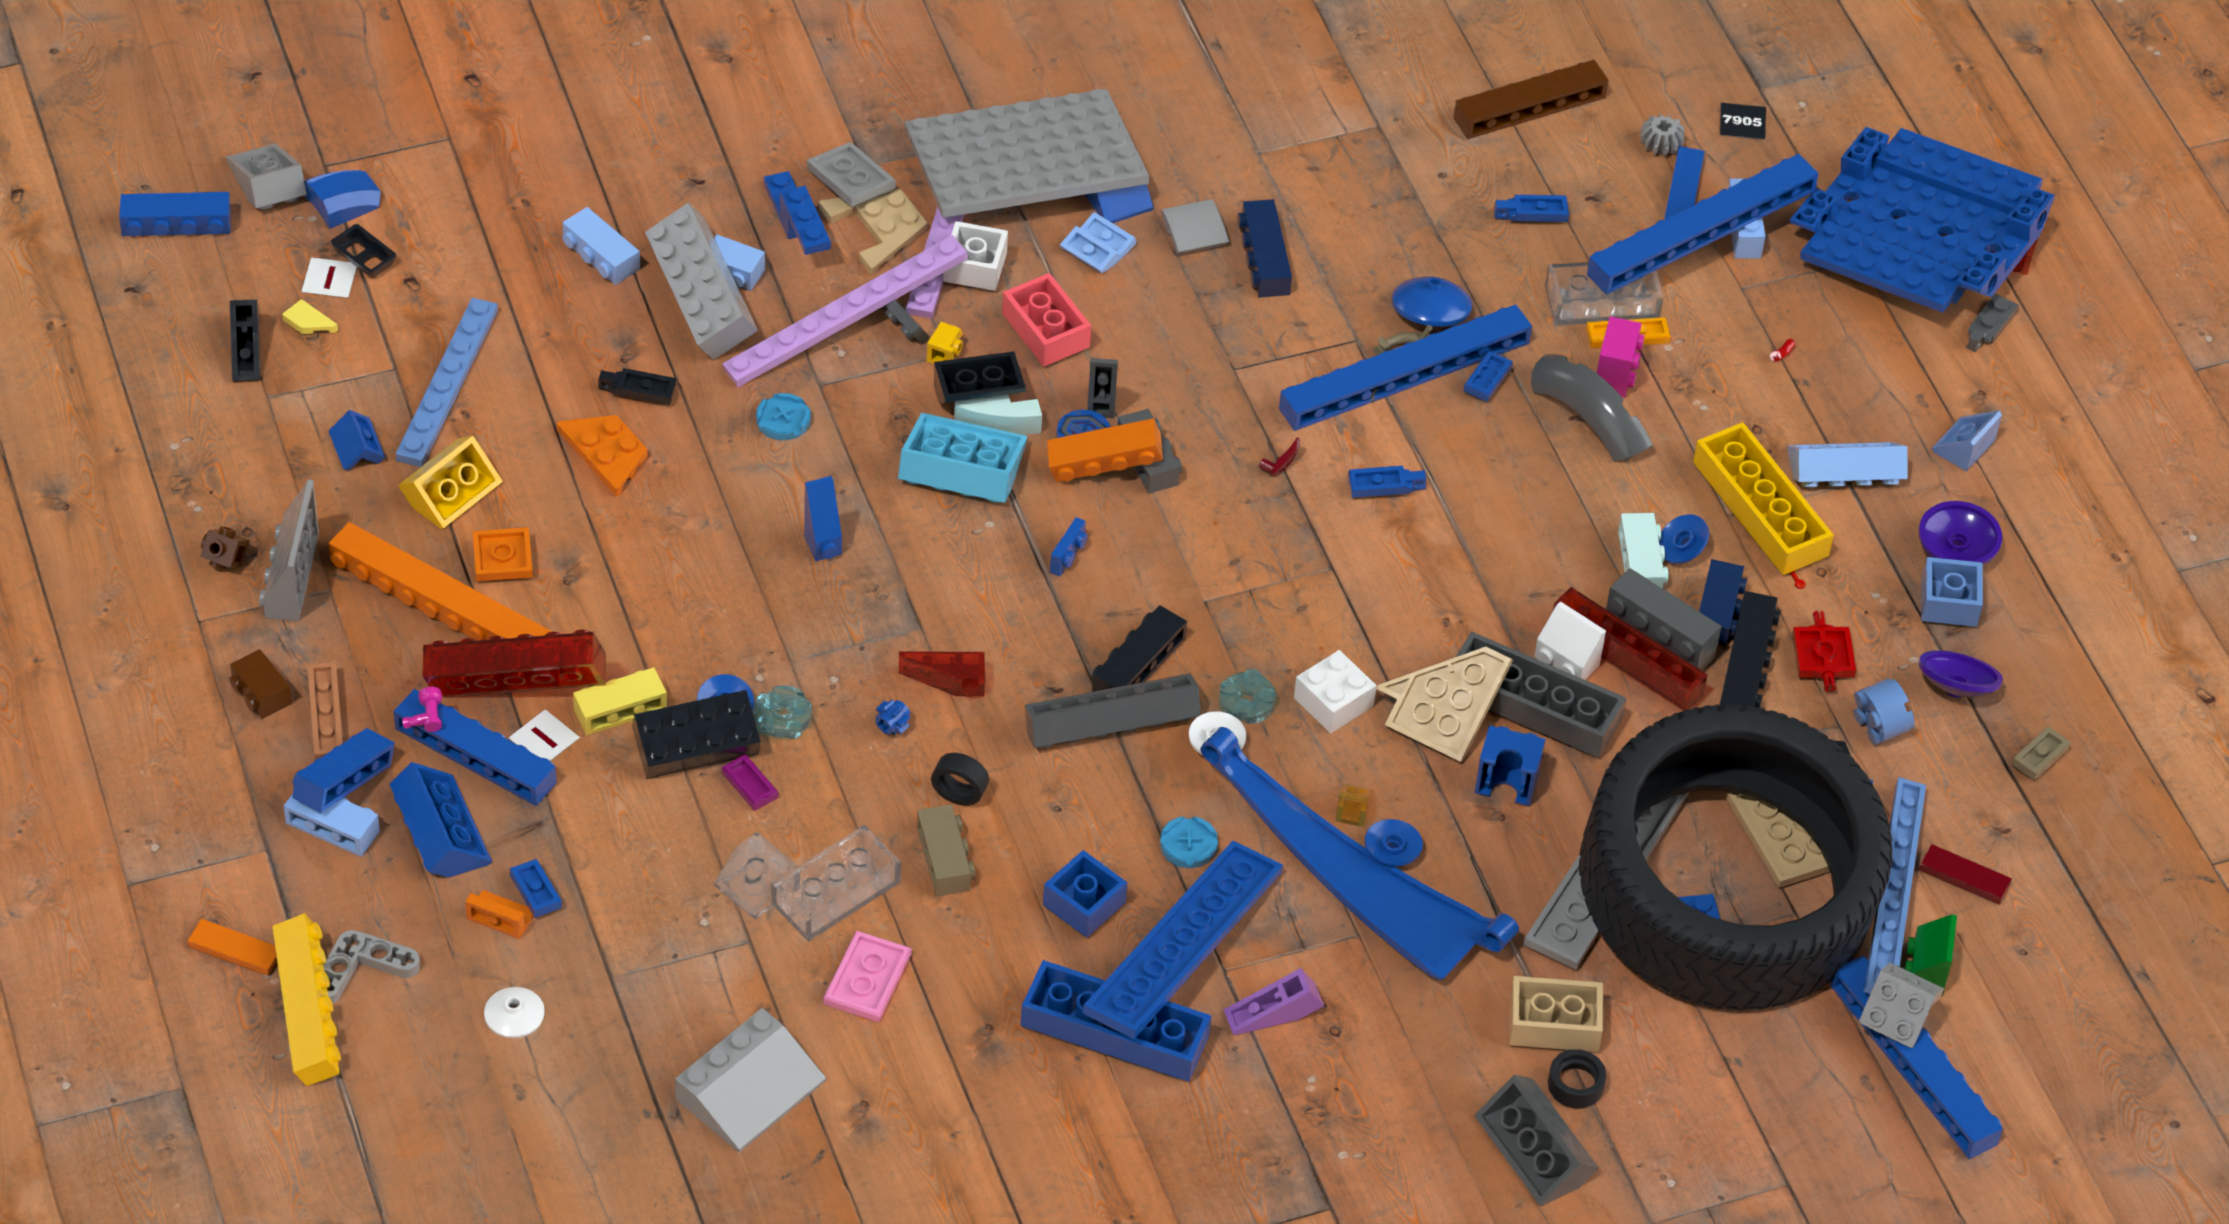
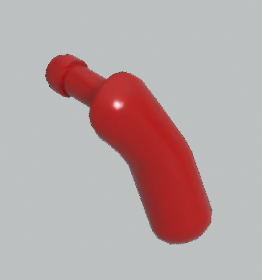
M1791 338L1787 339L1781 348L1771 352V360L1777 362L1789 355L1796 342Z

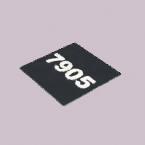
M1721 103L1720 135L1765 139L1766 107Z

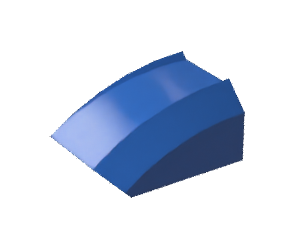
M345 170L331 172L304 180L307 193L304 196L313 204L329 229L374 211L379 207L381 191L366 171Z

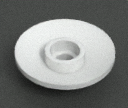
M1208 712L1200 715L1192 722L1189 729V741L1192 747L1202 755L1200 747L1219 727H1226L1236 735L1239 747L1242 750L1246 742L1245 727L1233 715L1224 712Z
M509 987L496 992L489 998L484 1008V1018L487 1026L494 1033L505 1038H521L530 1035L540 1027L545 1014L544 1005L540 997L533 991L522 987Z

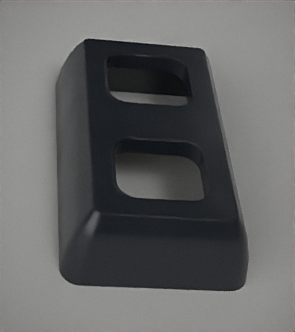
M359 224L352 225L331 240V244L336 252L370 278H374L390 267L396 259L394 251ZM353 244H359L365 248L364 251L356 256H353L346 249ZM372 258H377L381 261L372 269L364 264Z

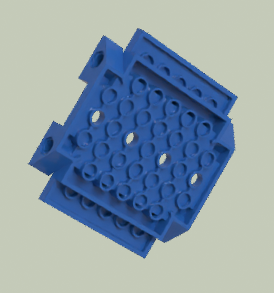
M1865 127L1841 156V172L1826 191L1815 188V192L1809 195L1790 219L1791 224L1816 232L1801 250V260L1943 313L1950 303L1956 304L1967 289L1989 297L1995 294L2040 236L2055 195L2040 190L2042 187V178L1907 129L1901 128L1888 143V134Z

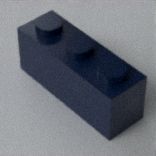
M1711 559L1699 612L1721 625L1718 645L1726 646L1728 636L1735 635L1738 620L1733 619V614L1739 616L1743 599L1737 597L1738 594L1744 595L1747 578L1742 577L1744 566Z

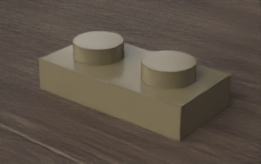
M2048 726L2013 758L2012 765L2035 781L2069 749L2071 742Z

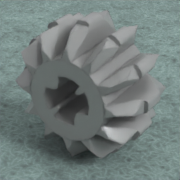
M1661 113L1657 117L1650 115L1649 119L1644 121L1641 128V144L1645 146V151L1652 150L1654 156L1658 153H1662L1664 157L1668 153L1675 155L1679 146H1682L1684 142V126L1680 124V119H1672L1671 114L1667 117H1663Z

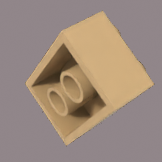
M1523 976L1513 977L1510 993L1509 1045L1566 1050L1581 1049L1599 1052L1603 1033V982Z

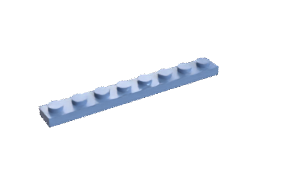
M471 298L396 452V461L418 467L424 465L498 312L497 303Z

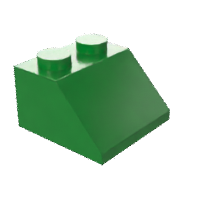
M1951 914L1917 926L1915 937H1909L1906 954L1911 955V961L1906 960L1905 970L1945 988L1952 964L1957 915Z

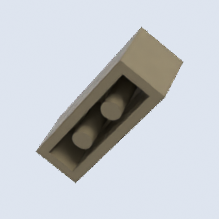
M952 804L917 810V830L936 897L970 891L971 879L975 878L973 862L967 861L966 855H969L966 838L961 839L960 832H962L960 816H955Z

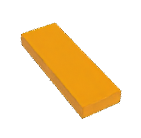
M1666 317L1629 319L1630 321L1642 323L1640 334L1645 335L1643 345L1670 343L1671 336ZM1608 321L1586 323L1590 348H1602Z

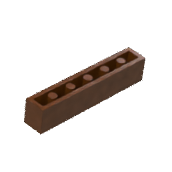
M1591 60L1456 100L1453 119L1468 140L1605 99L1609 80L1597 62Z

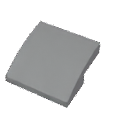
M1212 199L1161 210L1167 234L1172 237L1177 256L1228 245L1229 239L1223 221Z

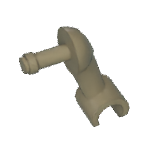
M1427 325L1423 333L1402 332L1387 339L1380 337L1378 340L1380 345L1374 347L1373 351L1379 355L1384 351L1393 350L1392 346L1426 338L1430 331H1432L1433 326Z

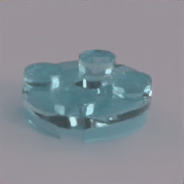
M1249 669L1245 673L1234 674L1221 683L1219 706L1222 712L1233 715L1240 720H1246V724L1259 723L1271 715L1276 701V691L1272 683L1261 676L1257 670ZM1243 695L1252 696V701H1249L1247 698L1242 700L1241 698Z
M783 685L772 687L771 692L765 695L764 692L761 693L755 701L754 719L757 723L758 731L763 734L778 738L796 739L802 735V731L810 724L812 718L811 703L804 697V693L795 687ZM782 708H785L788 714L780 715L776 712H780Z

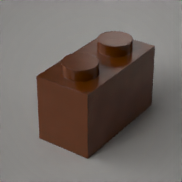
M261 649L230 664L231 677H229L232 688L235 692L238 693L240 691L247 707L251 711L255 710L261 719L292 704L289 684Z

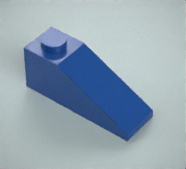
M832 476L805 482L804 537L815 561L842 555V533Z

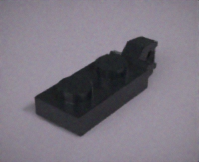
M623 368L622 371H616V373L601 370L598 379V389L614 395L617 394L618 396L671 405L677 384V379L673 377Z

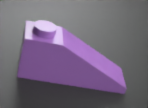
M1300 968L1223 1010L1232 1033L1239 1035L1299 1020L1324 1007L1315 982Z

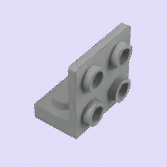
M1889 963L1881 969L1859 1022L1912 1048L1918 1039L1931 1006L1940 999L1944 988Z

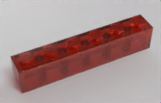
M1570 587L1554 603L1553 611L1557 604L1562 602L1606 630L1601 657L1682 710H1690L1704 696L1708 674L1574 588Z

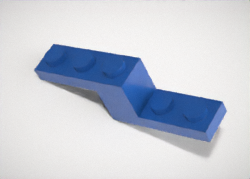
M789 171L764 176V186L787 238H798L805 255L831 249V241L806 186L796 188Z

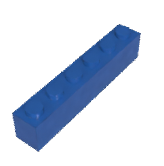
M413 689L393 711L396 730L535 806L541 802L557 783L556 766L550 760L533 754L523 745L511 742L499 732L489 730L477 720L465 717L451 706L447 707L442 703L437 705L438 718L442 723L440 730L429 732L424 729V725L411 726V728L405 729L402 718H410L426 713L425 706L419 702V691Z

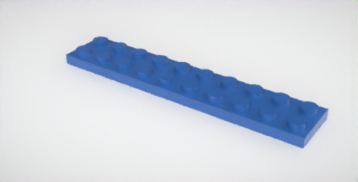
M1232 841L1083 1006V1014L1135 1039L1281 875L1283 864L1236 841Z

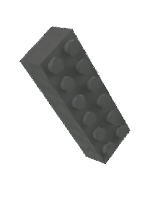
M1471 631L1456 657L1488 647L1513 660L1489 711L1595 757H1600L1623 718L1626 697Z

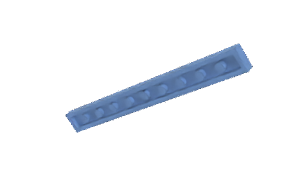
M1900 777L1895 784L1889 823L1892 837L1890 877L1875 914L1863 991L1869 994L1872 992L1881 969L1889 963L1900 966L1926 785Z

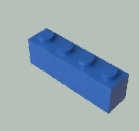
M229 192L121 194L119 214L122 236L230 234Z
M365 728L346 742L333 748L332 751L323 757L316 759L303 770H299L293 779L294 789L292 798L319 813L323 812L389 768L392 762L395 742Z

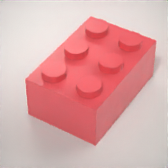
M1050 273L1003 292V316L1043 367L1090 347L1091 324Z

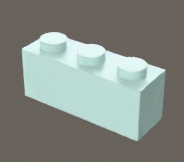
M1654 513L1621 514L1618 535L1624 573L1631 568L1663 589V584L1668 583V568L1663 567L1662 562L1665 559V550L1663 545H1659L1661 526L1656 524Z

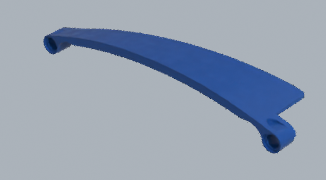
M1219 727L1200 747L1204 758L1235 786L1253 810L1294 856L1364 924L1428 975L1438 980H1443L1476 944L1493 952H1501L1519 932V926L1511 916L1501 913L1496 918L1484 917L1473 909L1421 883L1395 866L1385 865L1375 860L1365 847L1330 824L1292 795L1264 770L1249 761L1241 751L1236 735L1230 729Z

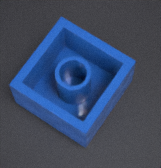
M1082 850L1044 884L1043 906L1087 938L1126 903L1127 881Z

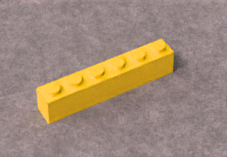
M304 913L272 927L293 1072L306 1086H310L340 1074L338 1061L341 1060V1055L334 1039L337 1036V1029L331 1019L333 1004L327 993L330 982L323 966L326 963V956L320 946V939L323 937L322 931L318 923H313Z

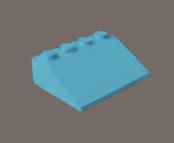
M921 413L901 450L898 479L905 480L910 484L932 486L937 490L959 492L964 496L986 498L990 502L1005 503L1012 490L1028 436Z

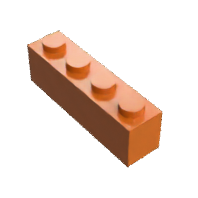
M1154 418L1047 440L1049 469L1056 482L1070 481L1084 476H1096L1103 472L1124 470L1138 465H1150L1153 462L1163 460L1161 432Z

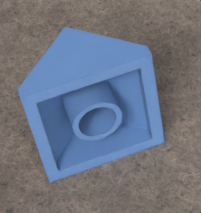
M2000 410L1960 417L1932 447L1933 452L1961 469L1968 471L1996 440L2002 417Z

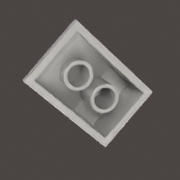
M276 143L226 156L227 163L245 197L255 208L269 209L275 203L282 201L287 203L294 202L299 197L307 195L301 164Z

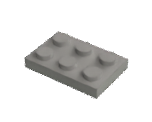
M852 142L807 160V169L851 207L896 188L895 179Z

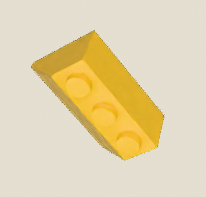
M474 436L456 439L401 482L398 487L414 510L440 529H443L503 481Z

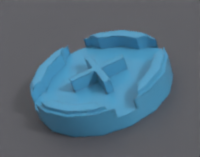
M788 393L774 394L773 398L768 400L765 398L757 407V426L763 434L772 439L791 440L798 438L810 426L811 410L809 406L807 407L805 401L796 395Z
M1185 816L1177 817L1168 822L1162 829L1160 847L1162 854L1169 862L1178 867L1196 868L1209 863L1216 855L1218 836L1213 826L1202 818L1194 816L1192 819H1185Z

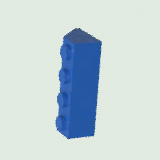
M411 762L389 784L394 794V800L399 805L404 816V822L412 834L413 843L419 850L423 859V865L428 872L450 878L488 866L492 862L452 774Z

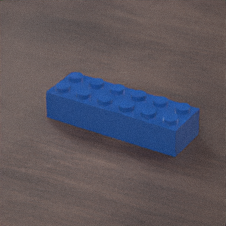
M1045 960L1042 961L1022 1003L1020 1026L1178 1079L1190 1081L1210 1036L1212 1015L1168 1001L1139 1035L1132 1039L1083 1014L1084 1004L1106 980Z

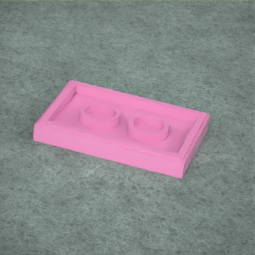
M856 931L823 998V1004L879 1022L912 955V948Z

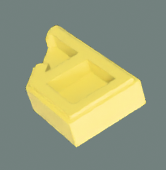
M302 299L282 314L283 321L301 334H313V331L329 330L330 333L338 331V326L334 321Z

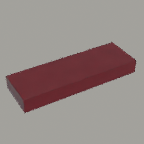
M1933 844L1929 847L1919 868L1922 872L1999 905L2012 878Z

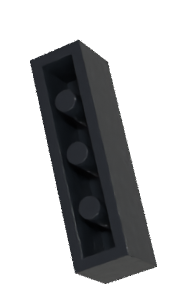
M1161 605L1152 613H1147L1141 625L1136 630L1133 629L1128 633L1125 642L1119 648L1115 647L1111 651L1103 665L1100 664L1094 669L1091 676L1093 680L1092 692L1145 682L1186 639L1187 621Z

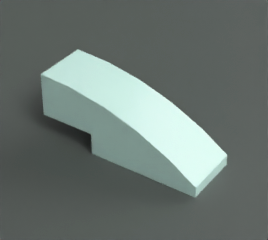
M1009 395L955 402L954 420L1021 435L1041 433L1042 413L1038 399L1011 403Z

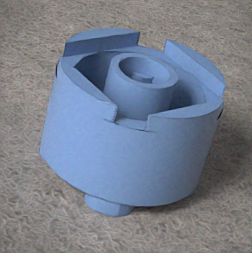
M1888 678L1854 693L1858 707L1854 709L1855 719L1859 725H1866L1868 737L1873 745L1885 742L1914 728L1912 710L1907 712L1904 703L1909 701L1896 680H1889Z

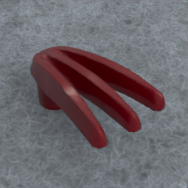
M1297 437L1293 444L1278 458L1276 463L1263 458L1259 468L1270 473L1271 476L1280 474L1293 462L1298 454L1300 438Z

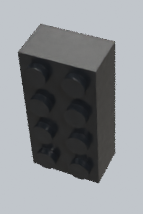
M747 690L634 714L632 728L646 779L732 761L745 754L748 757L759 754L761 740Z

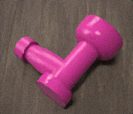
M436 687L423 688L419 691L418 696L420 704L425 706L426 713L410 718H402L403 726L405 729H408L411 726L424 725L426 731L436 732L442 728L437 712V705L442 701V692Z

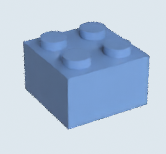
M1927 557L1921 578V621L1977 627L1983 606V563Z

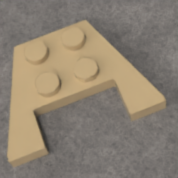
M901 189L888 191L853 207L841 197L819 201V210L830 224L855 214L877 241L878 245L859 252V261L870 275L879 271V266L884 262H890L898 250L902 247H908L927 231L928 223Z

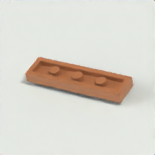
M336 662L307 664L315 760L323 757L332 751L333 748L343 743Z

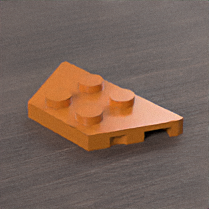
M617 415L566 420L556 423L557 431L615 496L621 494L624 483L627 479H632L637 467L642 465L648 457V449Z

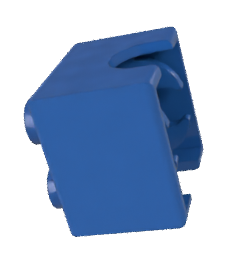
M1489 726L1480 756L1474 793L1490 797L1491 791L1496 785L1506 784L1513 787L1517 793L1515 803L1531 806L1540 773L1545 738H1540L1533 733L1524 734L1511 731L1504 726Z

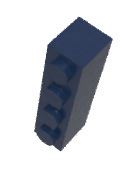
M1274 199L1243 201L1242 213H1238L1237 220L1239 229L1243 228L1244 231L1242 232L1243 248L1248 249V252H1246L1247 267H1252L1251 285L1256 287L1258 298L1290 295L1292 275Z

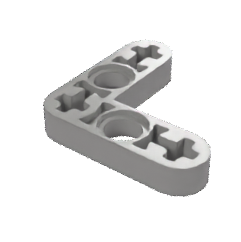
M349 930L339 936L326 959V963L323 965L324 971L332 981V991H327L332 1004H334L342 995L359 963L399 977L410 978L419 972L420 958L419 954L411 948L360 931ZM353 942H357V945H353L350 948L348 956L347 945H351ZM379 949L387 952V955L381 959L371 956L374 951ZM407 960L412 961V963H407L406 966H402L401 964L406 963ZM338 963L347 966V969L340 973L331 970L333 965Z

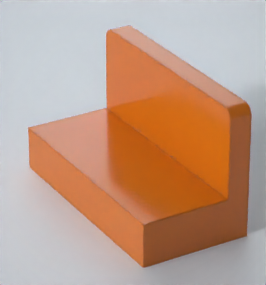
M486 890L481 891L479 896L470 893L465 901L466 918L468 920L517 939L521 938L534 917L527 906Z

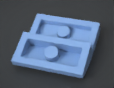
M1093 212L1081 228L1074 227L1062 241L1060 248L1098 272L1104 273L1121 260L1137 242L1134 236Z

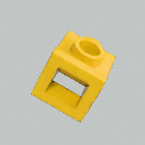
M940 322L927 343V362L934 364V362L952 360L954 356H958L963 346V341L960 340L963 335L961 328Z

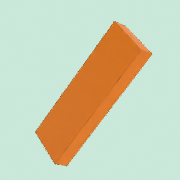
M202 918L187 940L188 947L267 976L270 975L277 963L275 945Z

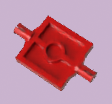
M1817 610L1813 612L1814 625L1793 627L1792 637L1798 677L1822 678L1824 691L1828 692L1830 688V692H1834L1836 690L1834 678H1855L1856 666L1850 628L1826 624L1824 611L1820 610L1819 614Z

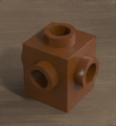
M220 526L219 529L208 530V533L204 535L201 542L202 553L200 557L210 560L209 565L220 569H225V567H242L250 540L237 536L236 530L225 526Z

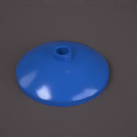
M1426 276L1409 279L1398 285L1392 295V305L1400 315L1423 325H1455L1466 320L1472 311V300L1466 291L1459 285L1440 277Z

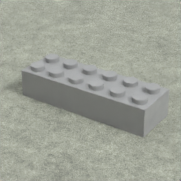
M689 202L645 232L697 345L707 355L715 360L758 331L705 218Z

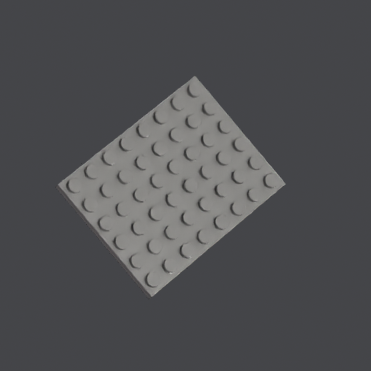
M1095 89L1090 92L1070 93L1065 96L1045 97L1040 100L1020 101L1015 104L995 105L985 109L966 110L960 113L941 114L935 117L904 121L907 137L943 218L1149 184V174L1107 89Z

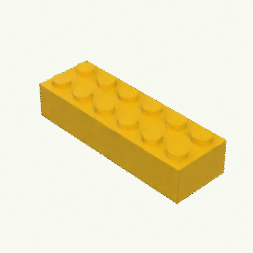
M1743 422L1697 440L1693 463L1782 575L1829 556L1834 534Z

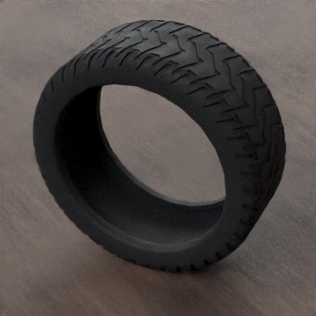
M1720 704L1714 706L1706 705L1701 708L1695 707L1691 710L1686 709L1682 712L1674 713L1670 717L1667 716L1653 723L1652 726H1647L1636 734V737H1632L1621 748V752L1615 755L1609 764V768L1604 773L1585 827L1579 853L1581 856L1579 859V875L1581 876V889L1583 896H1585L1588 912L1593 917L1592 920L1600 935L1602 934L1604 941L1610 946V949L1634 973L1642 976V979L1650 982L1651 985L1661 988L1665 993H1670L1677 998L1681 997L1684 1001L1693 1002V1004L1716 1009L1758 1010L1781 1006L1812 994L1831 982L1836 971L1854 959L1865 940L1889 881L1892 863V837L1886 812L1871 780L1864 770L1861 769L1860 765L1855 762L1853 757L1846 753L1834 740L1829 739L1827 735L1814 727H1809L1807 723L1801 722L1794 717L1789 718L1786 714L1773 710L1766 711L1765 708L1743 707V705L1725 704V706H1720ZM1697 790H1727L1756 797L1782 810L1810 835L1820 848L1830 870L1834 896L1823 907L1800 919L1776 925H1741L1713 918L1685 904L1664 887L1646 863L1636 838L1635 821L1650 807L1671 796Z

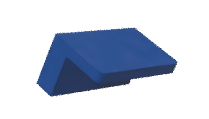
M348 410L329 429L330 437L344 470L350 471L362 458L379 464L385 458L369 417Z

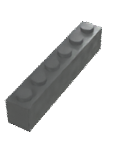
M1191 673L1025 705L1027 735L1035 748H1048L1062 742L1074 743L1083 738L1093 736L1105 737L1109 733L1119 731L1132 732L1137 728L1145 726L1158 727L1166 722L1176 720L1188 721L1192 717L1201 715L1199 688Z

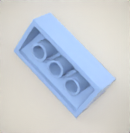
M1896 442L1787 445L1793 480L1802 482L1803 487H1816L1819 481H1829V486H1844L1845 481L1856 480V485H1872V480H1883V484H1899V479H1908L1907 446Z

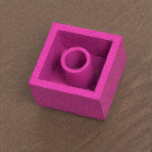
M1610 316L1600 352L1597 374L1607 381L1621 397L1625 398L1628 387H1634L1637 372H1632V370H1637L1639 367L1641 353L1637 352V350H1642L1645 335L1640 334L1642 323Z

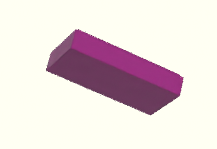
M746 754L722 767V774L754 811L778 799V791Z

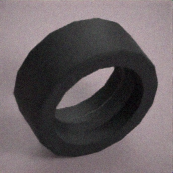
M956 752L943 755L931 776L932 786L940 796L947 801L962 806L975 805L979 802L990 780L987 770L981 763L968 755ZM950 774L962 777L970 784H964L956 780Z
M1581 1049L1562 1052L1552 1061L1547 1081L1549 1092L1556 1101L1564 1106L1571 1108L1589 1107L1602 1097L1607 1077L1606 1069L1602 1061L1591 1052ZM1578 1068L1592 1075L1595 1082L1589 1088L1574 1089L1564 1084L1559 1076L1564 1070Z

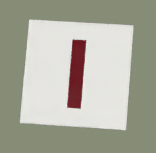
M311 258L301 292L348 298L357 267L351 262Z
M544 710L508 738L517 745L525 746L533 754L551 761L580 737L547 710Z

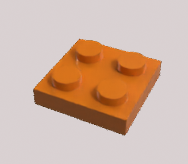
M529 527L472 531L476 582L533 578Z

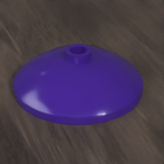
M1947 501L1931 507L1923 515L1919 525V539L1923 548L1933 558L1980 562L1984 565L1998 554L2002 544V531L1997 520L1982 507L1969 502Z
M1928 651L1920 656L1918 663L1922 673L1936 687L1955 698L1990 694L1998 690L2003 681L2002 675L1994 667L1977 658L1961 653Z

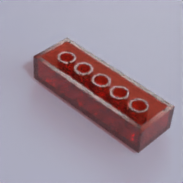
M584 629L568 634L560 632H548L542 636L520 634L517 638L493 636L489 640L478 641L472 638H465L460 642L453 643L439 640L434 641L432 644L423 645L422 677L429 687H436L441 690L442 698L606 685V652L594 632Z

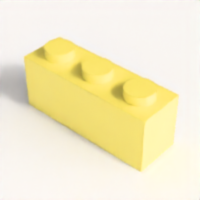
M655 668L641 670L622 678L611 679L606 683L573 692L574 712L587 736L633 721L634 714L667 707V692Z

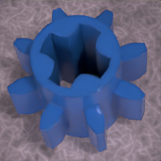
M892 699L889 702L884 700L876 708L878 714L875 716V722L883 733L895 735L898 732L902 734L910 726L907 722L910 719V711L903 702L899 700L893 701Z

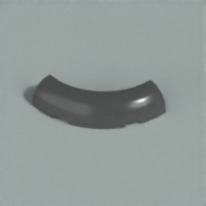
M1546 354L1535 364L1531 376L1533 392L1552 396L1574 409L1597 433L1614 462L1639 454L1653 445L1637 416L1631 417L1622 405L1624 399L1596 372L1582 363L1575 365L1568 362L1567 357L1556 354Z

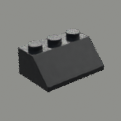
M1015 351L934 362V388L939 404L1026 392Z

